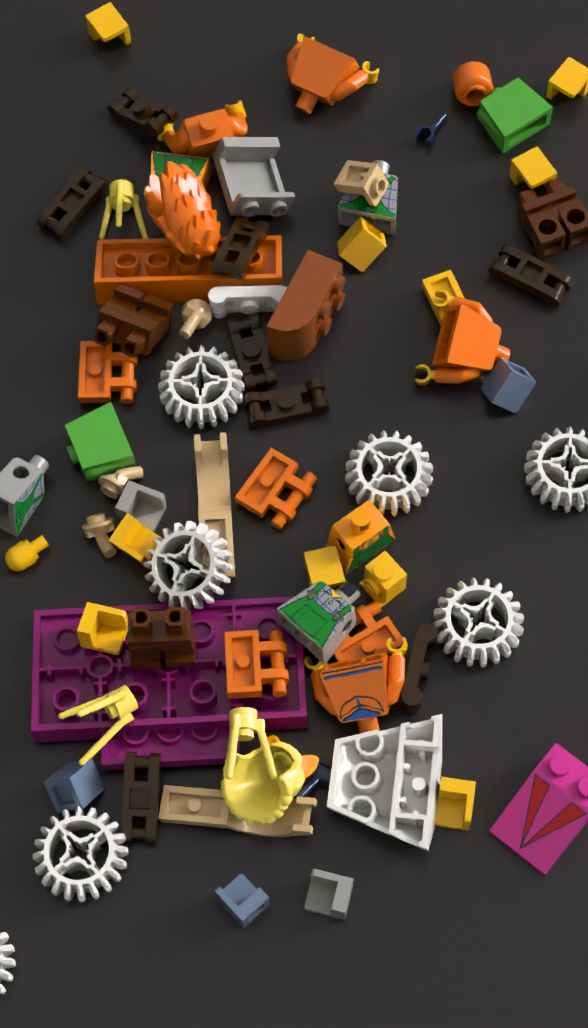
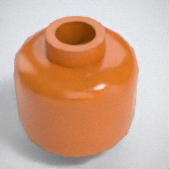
M466 62L460 65L454 72L453 85L456 98L466 106H479L480 101L486 98L493 90L490 70L481 62Z

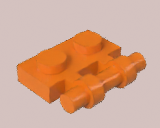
M81 341L78 383L79 403L111 402V392L121 393V403H133V393L137 390L134 368L137 367L138 356L133 358L125 355L123 351L113 352L112 342L107 346H102L95 343V341ZM113 366L122 367L121 377H112Z
M271 447L235 496V502L260 518H263L269 509L276 512V515L270 523L275 528L281 530L287 521L291 522L297 513L295 509L303 499H307L312 493L313 489L311 487L317 480V477L309 471L305 473L302 479L296 477L294 474L298 470V463ZM285 487H288L292 490V493L284 502L278 496Z
M374 600L366 606L361 604L354 608L356 614L354 628L361 624L365 629L353 637H350L348 634L332 657L336 662L385 652L390 657L391 654L386 644L387 639L391 637L393 641L392 648L399 649L403 645V637L388 616L378 622L374 620L373 616L382 612L380 605Z
M258 630L224 632L228 699L262 697V684L272 685L273 696H285L286 684L289 683V672L285 669L284 657L287 656V644L283 642L282 631L273 630L269 632V641L259 642ZM260 657H269L271 659V668L261 669Z

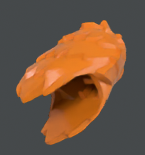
M167 161L164 167V174L160 173L159 177L151 174L149 176V186L144 188L146 208L149 215L165 234V237L175 250L181 254L194 257L197 260L205 256L217 254L219 251L217 245L221 236L219 234L220 221L217 222V210H212L211 197L206 192L202 182L188 166L184 164L178 166L174 162Z

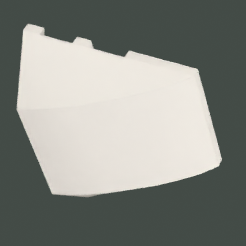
M442 714L431 716V719L412 724L410 722L402 723L399 727L387 730H372L335 739L327 808L429 851L436 826L435 819L442 768Z

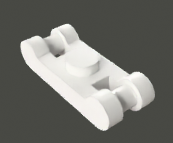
M283 285L214 287L208 293L212 316L223 318L228 313H243L247 315L258 312L274 313L287 287Z

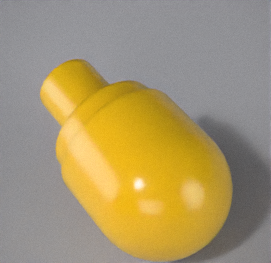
M43 535L32 542H29L27 539L21 540L7 550L5 563L13 571H23L36 563V560L39 559L38 553L47 548L49 544Z

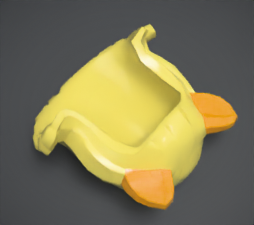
M269 736L267 740L277 773V779L272 780L261 745L260 748L245 755L236 753L232 779L226 778L227 756L223 767L224 778L221 781V793L225 799L226 806L230 808V812L236 815L238 820L242 821L244 819L246 824L250 826L253 824L258 826L275 822L276 819L284 815L283 811L291 804L293 797L299 793L305 778L316 770L319 757L316 755L301 756L293 746L280 742L277 736Z

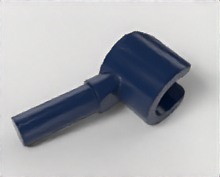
M441 113L432 125L420 126L416 131L417 141L422 136L428 135L426 146L431 147L435 142L434 134L447 119V115Z
M318 763L311 779L295 798L297 796L307 797L317 787L318 783L329 788L332 767L324 763Z

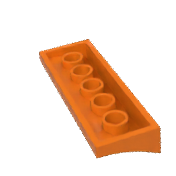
M269 235L265 240H262L248 267L247 276L244 280L234 279L233 275L224 274V276L214 275L212 273V265L217 254L205 256L197 260L194 257H189L176 251L167 238L97 240L94 273L97 305H105L114 296V289L119 283L145 292L144 299L150 294L171 303H186L191 299H202L209 302L208 293L214 287L282 285V235ZM220 237L217 245L219 249L226 237ZM230 259L229 262L235 263L236 260Z

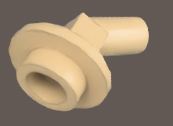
M191 299L184 304L181 310L184 324L179 334L183 338L189 339L195 329L205 328L210 323L212 310L206 301Z
M141 466L119 469L114 474L102 475L98 479L101 485L100 489L108 497L117 499L121 496L126 486V481L143 478V469Z
M105 513L86 517L87 523L81 526L86 538L95 537L106 558L113 557L117 551L114 545L108 541L109 536L107 534L115 530L113 517H106Z

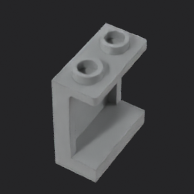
M222 137L212 156L230 216L251 217L254 215H271L278 217L287 214L296 198L294 192H285L275 162V156L281 147L278 137Z

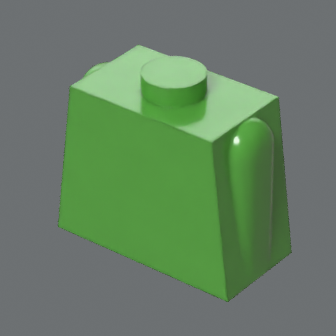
M518 77L502 88H495L486 98L482 99L477 111V118L503 154L550 125L553 107Z
M111 402L65 425L71 445L66 447L73 465L79 463L86 482L99 479L102 475L114 474L122 468L136 466L133 452Z

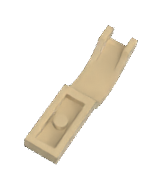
M226 432L220 433V440L201 441L200 434H195L194 449L198 485L199 523L208 525V531L211 529L217 530L219 532L218 539L223 538L227 541V545L223 550H229L233 556L225 562L233 565L234 569L225 571L224 575L230 579H236ZM204 545L202 550L205 552L203 563L207 568H210V555Z
M164 785L158 819L163 823L229 828L242 833L266 837L312 835L313 827L309 823L311 809L316 807L317 800L316 798L297 796L291 801L288 808L283 811L284 815L276 819L275 822L258 826L253 824L250 826L246 824L244 819L240 821L236 818V815L230 812V808L225 804L221 790Z

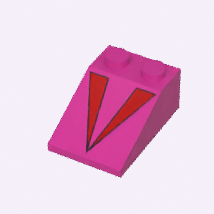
M555 743L497 819L489 833L545 876L588 822V766Z

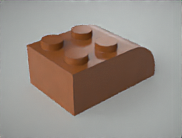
M310 250L306 252L266 326L270 357L281 361L298 360L308 355L314 349L321 335H327L332 324L331 316L334 310L339 311L345 299V293L342 292L346 278L343 277L342 263Z

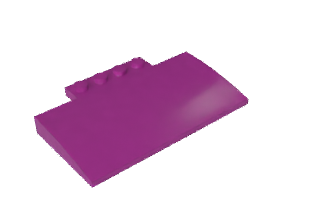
M295 596L214 600L212 604L203 601V609L200 610L195 609L191 603V620L193 621L197 637L196 668L166 669L165 651H161V669L131 670L128 632L119 655L87 649L80 646L77 629L85 607L34 610L31 733L34 743L99 740L119 720L118 717L111 719L104 708L82 717H78L76 714L65 719H59L58 714L102 697L123 685H126L134 695L138 709L131 712L134 720L124 725L101 748V766L103 771L124 770L126 751L137 752L138 756H150V753H161V767L225 764L229 742V712L233 708L249 707L256 709L257 719L265 720V731L307 728L303 645L279 625L277 608ZM168 603L107 607L126 611L129 620V612H133L134 608H147L149 611H166L169 605ZM258 630L259 642L269 641V632L273 630L282 631L283 642L287 644V656L284 657L285 669L289 672V683L286 684L285 696H273L272 685L262 684V697L228 699L224 632ZM260 657L261 669L271 668V659L269 657ZM240 741L237 743L236 753L240 754Z

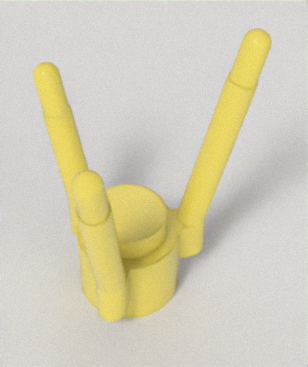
M115 180L109 186V196L106 197V207L99 234L100 240L105 239L112 208L116 211V226L121 227L123 212L130 210L131 206L134 209L142 239L148 238L139 206V196L134 194V186L128 180Z
M126 685L102 697L58 714L59 719H65L76 714L78 717H82L104 708L111 719L119 718L79 760V765H85L124 725L134 720L131 712L138 709V704Z
M238 707L231 709L229 712L227 779H232L238 741L253 740L255 733H258L272 780L277 779L273 757L265 733V720L257 719L256 709Z

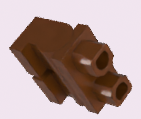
M559 179L552 180L544 186L545 196L538 198L534 190L531 189L519 193L520 223L525 228L528 237L532 240L535 246L534 252L539 260L564 252V246H566L567 250L588 243V211L579 197L576 196L574 187H565Z
M119 283L114 289L113 298L99 310L94 341L102 346H107L111 342L118 344L125 355L133 358L139 353L147 356L151 352L152 346H155L171 328L174 304L150 294L144 299L145 292Z
M169 607L166 611H149L147 608H134L133 612H129L128 645L131 670L161 669V651H165L166 669L196 668L197 637L193 621L191 620V610H183L182 607Z

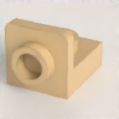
M347 160L334 185L338 192L364 195L370 206H377L385 194L389 183L377 163Z

